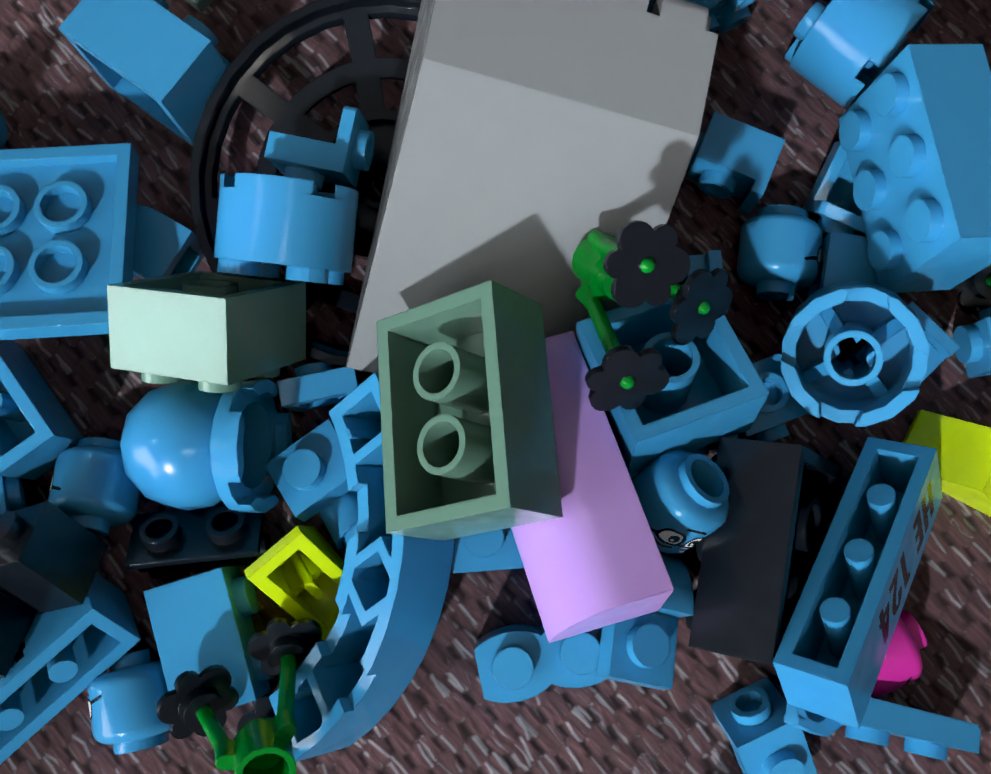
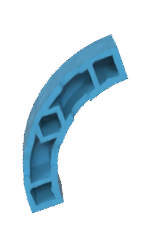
M374 372L328 411L338 436L344 460L348 491L357 492L358 524L357 534L347 541L343 572L335 598L340 610L336 622L326 641L316 642L306 659L296 670L293 714L296 734L291 739L295 762L351 746L368 733L390 711L410 684L428 650L440 619L448 589L454 552V539L440 541L386 534L378 372ZM279 689L269 696L275 716L277 715Z

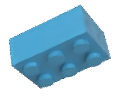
M908 44L838 119L840 125L839 140L842 148L846 150L854 183L853 198L856 206L861 211L868 240V260L872 268L875 269L878 285L895 293L951 290L991 265V70L983 44Z

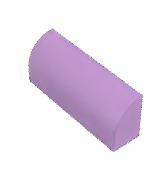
M573 331L545 338L563 517L511 527L548 643L659 611L674 591L605 411L595 410L590 404L588 397L590 389L585 381V375L589 370Z

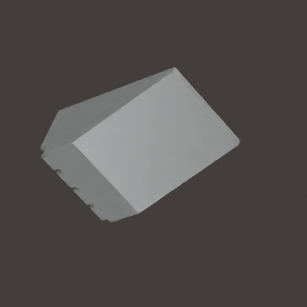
M422 0L345 368L379 373L376 321L489 280H493L542 304L545 338L571 331L575 334L577 322L590 318L587 308L575 296L576 291L582 284L574 274L571 265L577 246L594 229H599L603 233L613 235L617 239L618 232L627 222L639 220L646 222L652 228L659 224H667L699 138L718 40V34L709 31L711 17L708 16V7L686 0H656L652 13L647 12L649 0ZM604 300L602 302L605 312L622 307L615 300Z

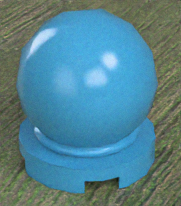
M246 379L241 381V389L237 391L210 393L200 391L198 389V381L182 380L176 383L165 384L149 391L126 416L120 440L125 474L146 498L163 505L189 511L211 507L223 501L228 509L237 512L266 513L276 506L279 499L274 494H270L274 481L264 464L292 445L290 414L277 412L273 398L279 393L278 385L269 379Z

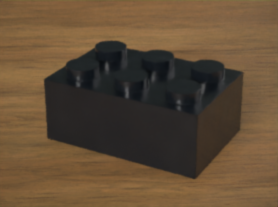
M720 437L718 452L711 460L719 466L728 481L730 491L728 497L729 512L726 522L721 527L696 543L697 557L701 561L697 589L693 591L694 615L686 617L687 627L691 630L688 647L774 666L773 660L836 513L842 467L800 444Z

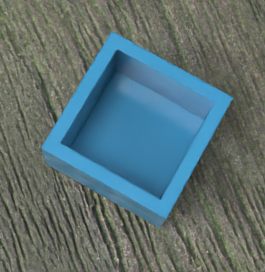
M81 0L58 29L110 88L193 146L194 137L207 100L224 71L231 64L217 52L215 47L219 40L214 33L191 15H187L181 20L168 11L169 5L165 0Z

